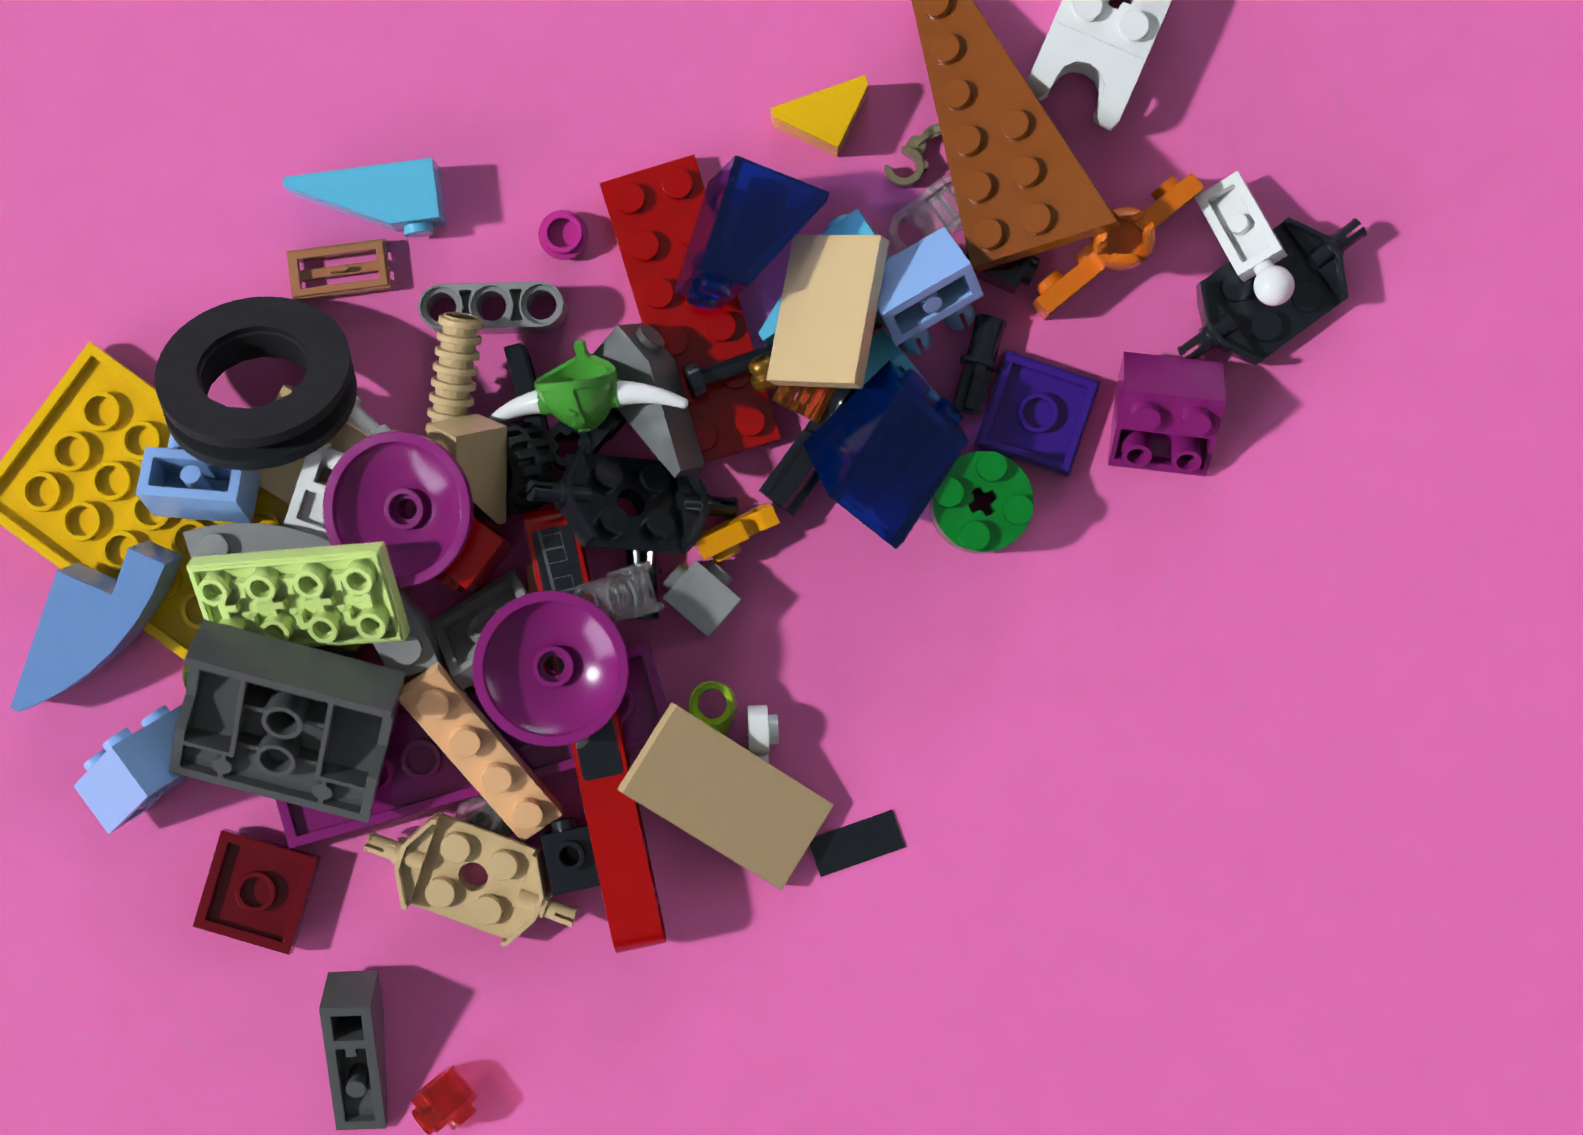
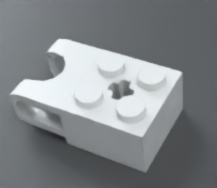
M1062 0L1028 77L1027 84L1038 100H1043L1048 96L1050 89L1059 77L1071 72L1085 74L1095 83L1099 93L1096 110L1093 115L1094 123L1099 127L1112 131L1124 112L1172 0H1123L1124 2L1120 5L1119 9L1108 4L1110 0Z

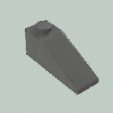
M644 323L617 325L593 353V355L611 362L616 367L617 378L621 381H632L656 386L686 398L675 359L665 349L662 336L654 328ZM643 403L629 404L617 408L674 478L700 474L706 467L688 406L682 409L662 404Z
M379 971L328 972L319 1012L336 1130L386 1129L387 1094L384 1010Z

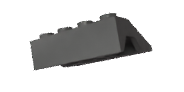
M203 619L185 656L184 666L189 667L186 694L175 726L169 772L369 823L398 712L399 698L403 689L406 672Z

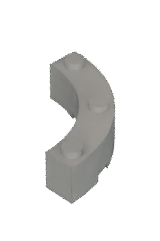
M228 523L210 525L183 532L191 559L198 556L331 546L329 540L289 526L276 524ZM398 587L410 627V633L404 641L373 643L385 667L406 672L405 677L423 672L437 662L441 665L447 664L428 618L418 608L409 594L402 587Z

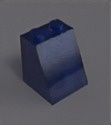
M735 155L708 182L674 292L687 296L686 301L695 307L705 310H714L716 307L721 309L757 278L827 202L830 192Z
M889 360L863 385V389H859L803 444L828 496L893 548L897 549L905 541L969 439L959 424L963 419V415L952 402L944 396L937 401L929 394L931 391L929 385L916 371L909 368L904 373Z

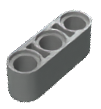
M546 282L438 284L426 289L419 298L418 303L420 317L425 324L436 332L442 330L443 325L433 319L432 309L435 303L443 298H451L455 301V312L472 314L484 321L483 329L478 330L477 334L548 333L560 328L567 319L568 314L566 300L555 286ZM544 295L555 298L557 305L552 316L543 320L532 317L531 306L535 299ZM491 297H502L506 302V311L503 316L494 321L483 319L481 310L484 302Z

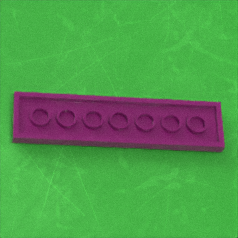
M650 643L627 649L629 678L625 695L618 708L628 753L644 747L668 708ZM476 692L467 694L538 778L575 768L571 744L539 746L516 739L502 730L489 717L480 703ZM406 711L396 716L369 823L276 800L287 843L289 849L481 794L411 714Z

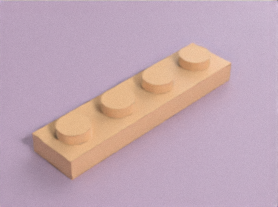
M439 662L403 686L399 702L522 842L563 815L560 802Z

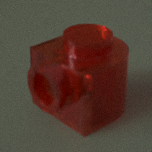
M450 1065L414 1094L411 1102L416 1108L412 1110V1115L428 1135H431L434 1131L437 1133L447 1124L454 1130L476 1112L472 1103L478 1095L455 1066Z

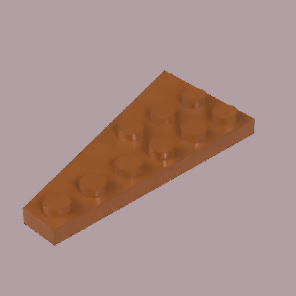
M911 0L969 259L973 269L976 272H980L1121 228L1122 226L1023 78L1012 58L1004 49L974 0Z

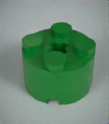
M976 451L956 458L938 476L930 497V515L939 535L949 545L974 554L995 552L1017 540L1027 528L1034 508L1032 487L1024 471L1013 460L992 451ZM977 490L981 496L989 494L992 497L993 502L988 506L990 515L986 516L981 510L975 513L970 510L969 504L974 500L972 491Z

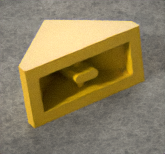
M863 75L770 108L774 128L837 157L867 96V78Z

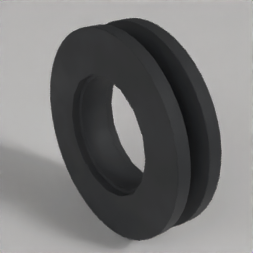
M284 297L244 298L218 305L199 314L182 326L167 342L159 356L155 370L156 393L168 429L174 440L182 449L196 459L216 467L232 470L274 468L292 463L317 451L328 443L345 425L353 411L357 396V380L348 342L339 325L320 309L305 302ZM261 357L286 358L306 369L304 379L290 394L271 404L253 408L227 407L209 399L207 396L211 385L225 370L246 360Z

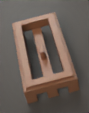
M383 238L286 251L292 299L303 302L394 290L393 280L390 276L391 264L387 252L389 251L388 241ZM375 252L377 255V261L300 270L299 262ZM379 272V279L302 288V282Z

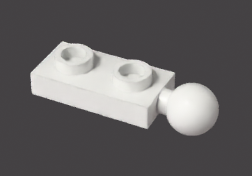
M1236 171L1194 198L1239 278L1245 282L1257 275L1254 280V292L1257 298L1269 306L1284 304L1291 298L1294 292V278L1286 268L1274 264L1288 255L1244 178Z

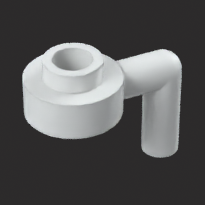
M747 705L748 750L769 763V745L779 744L778 714L768 715L767 705Z

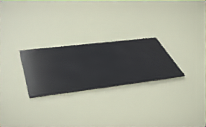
M892 810L818 835L810 843V848L821 877L905 847Z

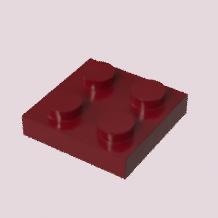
M221 830L193 927L289 955L293 953L321 856L294 848L289 849L288 846L233 830Z

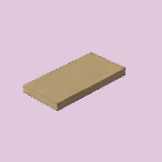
M672 702L617 788L626 796L780 890L785 886L834 806L831 802Z

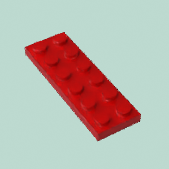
M693 154L599 183L641 321L654 328L662 336L665 349L675 359L704 462L708 463L780 441L781 436L768 393L760 392L753 387L750 381L751 373L707 387V395L695 400L692 399L683 377L682 367L695 362L700 369L754 350L695 155Z

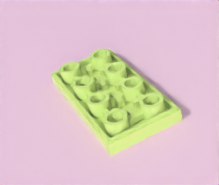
M384 541L192 557L186 565L205 620L308 647L404 641L410 633V627Z

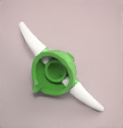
M576 340L573 346L576 353L575 357L535 380L533 383L534 391L512 399L488 418L501 424L510 419L526 415L553 414L564 424L585 433L597 428L605 420L612 408H619L629 404L650 403L684 409L688 406V400L656 386L632 381H621L617 378L616 367L611 362L590 354L585 340Z

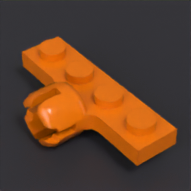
M1192 172L1181 181L1173 175L1151 193L1156 201L1146 210L1142 211L1137 209L1136 206L1112 209L1111 212L1122 227L1092 236V241L1074 256L1079 263L1065 275L1057 269L1038 284L1035 289L1040 293V296L1032 303L1033 308L1045 320L1106 269L1128 271L1141 265L1153 251L1156 241L1155 230L1193 200L1205 187Z

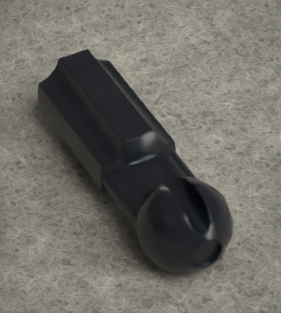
M864 385L863 389L830 388L823 404L758 491L794 517L859 426L870 418L874 410V398Z

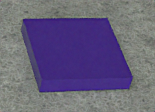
M1006 350L974 446L998 452L1004 456L1068 477L1101 382Z

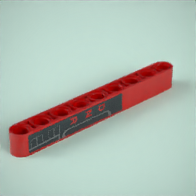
M555 506L524 512L525 531L538 591H565L577 594L596 604L585 548L579 544L562 512L556 510ZM552 656L555 673H562L564 670L563 660L558 656ZM618 708L601 729L581 741L572 743L571 749L615 952L621 953L667 943L639 803L617 790L631 768Z

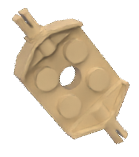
M436 812L408 838L402 837L400 841L371 831L364 846V852H370L389 859L392 864H395L394 871L401 909L407 910L412 904L503 938L500 945L503 947L510 944L532 925L537 918L543 919L545 917L572 928L579 907H574L551 898L552 891L548 890L547 866L541 849L441 812ZM478 863L483 866L488 875L487 882L480 885L468 882L463 875V865Z

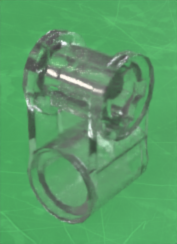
M950 173L937 180L923 191L917 199L894 215L886 234V239L889 240L888 248L893 255L912 246L903 243L897 235V228L904 223H911L920 228L923 238L943 227L947 229L951 236L963 229Z
M651 560L607 572L606 576L579 584L572 591L573 594H577L595 603L614 623L631 620L665 609L663 602L656 599L649 575V570L652 568Z

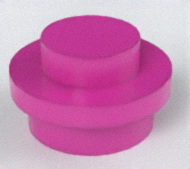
M557 210L547 215L541 222L538 232L539 242L543 250L552 258L570 260L580 255L585 249L588 242V229L584 220L578 214L569 210Z

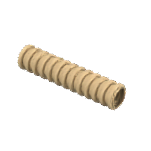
M446 312L439 315L438 323L443 325V328L437 331L436 336L441 341V345L435 346V355L439 356V360L433 362V370L437 372V376L431 378V385L435 387V391L429 394V401L433 403V406L429 407L427 411V416L432 418L428 423L472 415L468 411V407L474 406V398L470 396V392L476 390V382L472 381V377L478 375V367L474 365V361L480 358V352L476 350V346L482 342V336L477 333L484 326V321L479 319L478 316L461 312Z

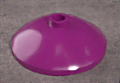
M383 432L356 443L338 460L330 473L324 491L323 521L331 546L384 541L397 586H415L441 575L461 554L472 527L473 498L469 482L462 467L443 446L430 438L416 433ZM410 499L414 501L417 507L413 518L408 517L405 513V505Z
M537 591L507 603L491 617L483 628L476 643L473 656L474 685L480 703L486 713L509 735L526 743L539 746H563L576 743L601 729L620 706L629 678L628 652L616 624L595 603L577 594L565 591ZM550 656H558L563 660L564 670L562 673L553 674L548 670L546 662Z

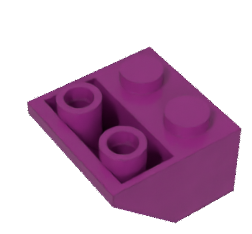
M1124 352L1115 390L1108 465L1207 476L1226 404L1224 363Z

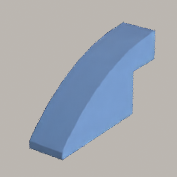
M147 540L128 548L118 579L81 563H75L57 570L10 708L18 712L31 708L83 682L117 657L134 641L155 615L173 584L184 555Z

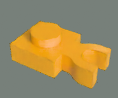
M765 502L738 517L730 518L701 532L694 547L703 560L712 557L715 563L739 553L741 551L739 543L749 539V536L779 524L780 521L772 504Z

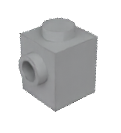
M695 560L690 567L682 561L663 583L669 589L663 599L708 638L713 635L742 601L740 597L727 587L733 578L712 560L705 566Z

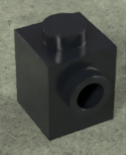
M580 816L551 822L552 831L545 832L540 837L552 895L600 886L588 824H582Z

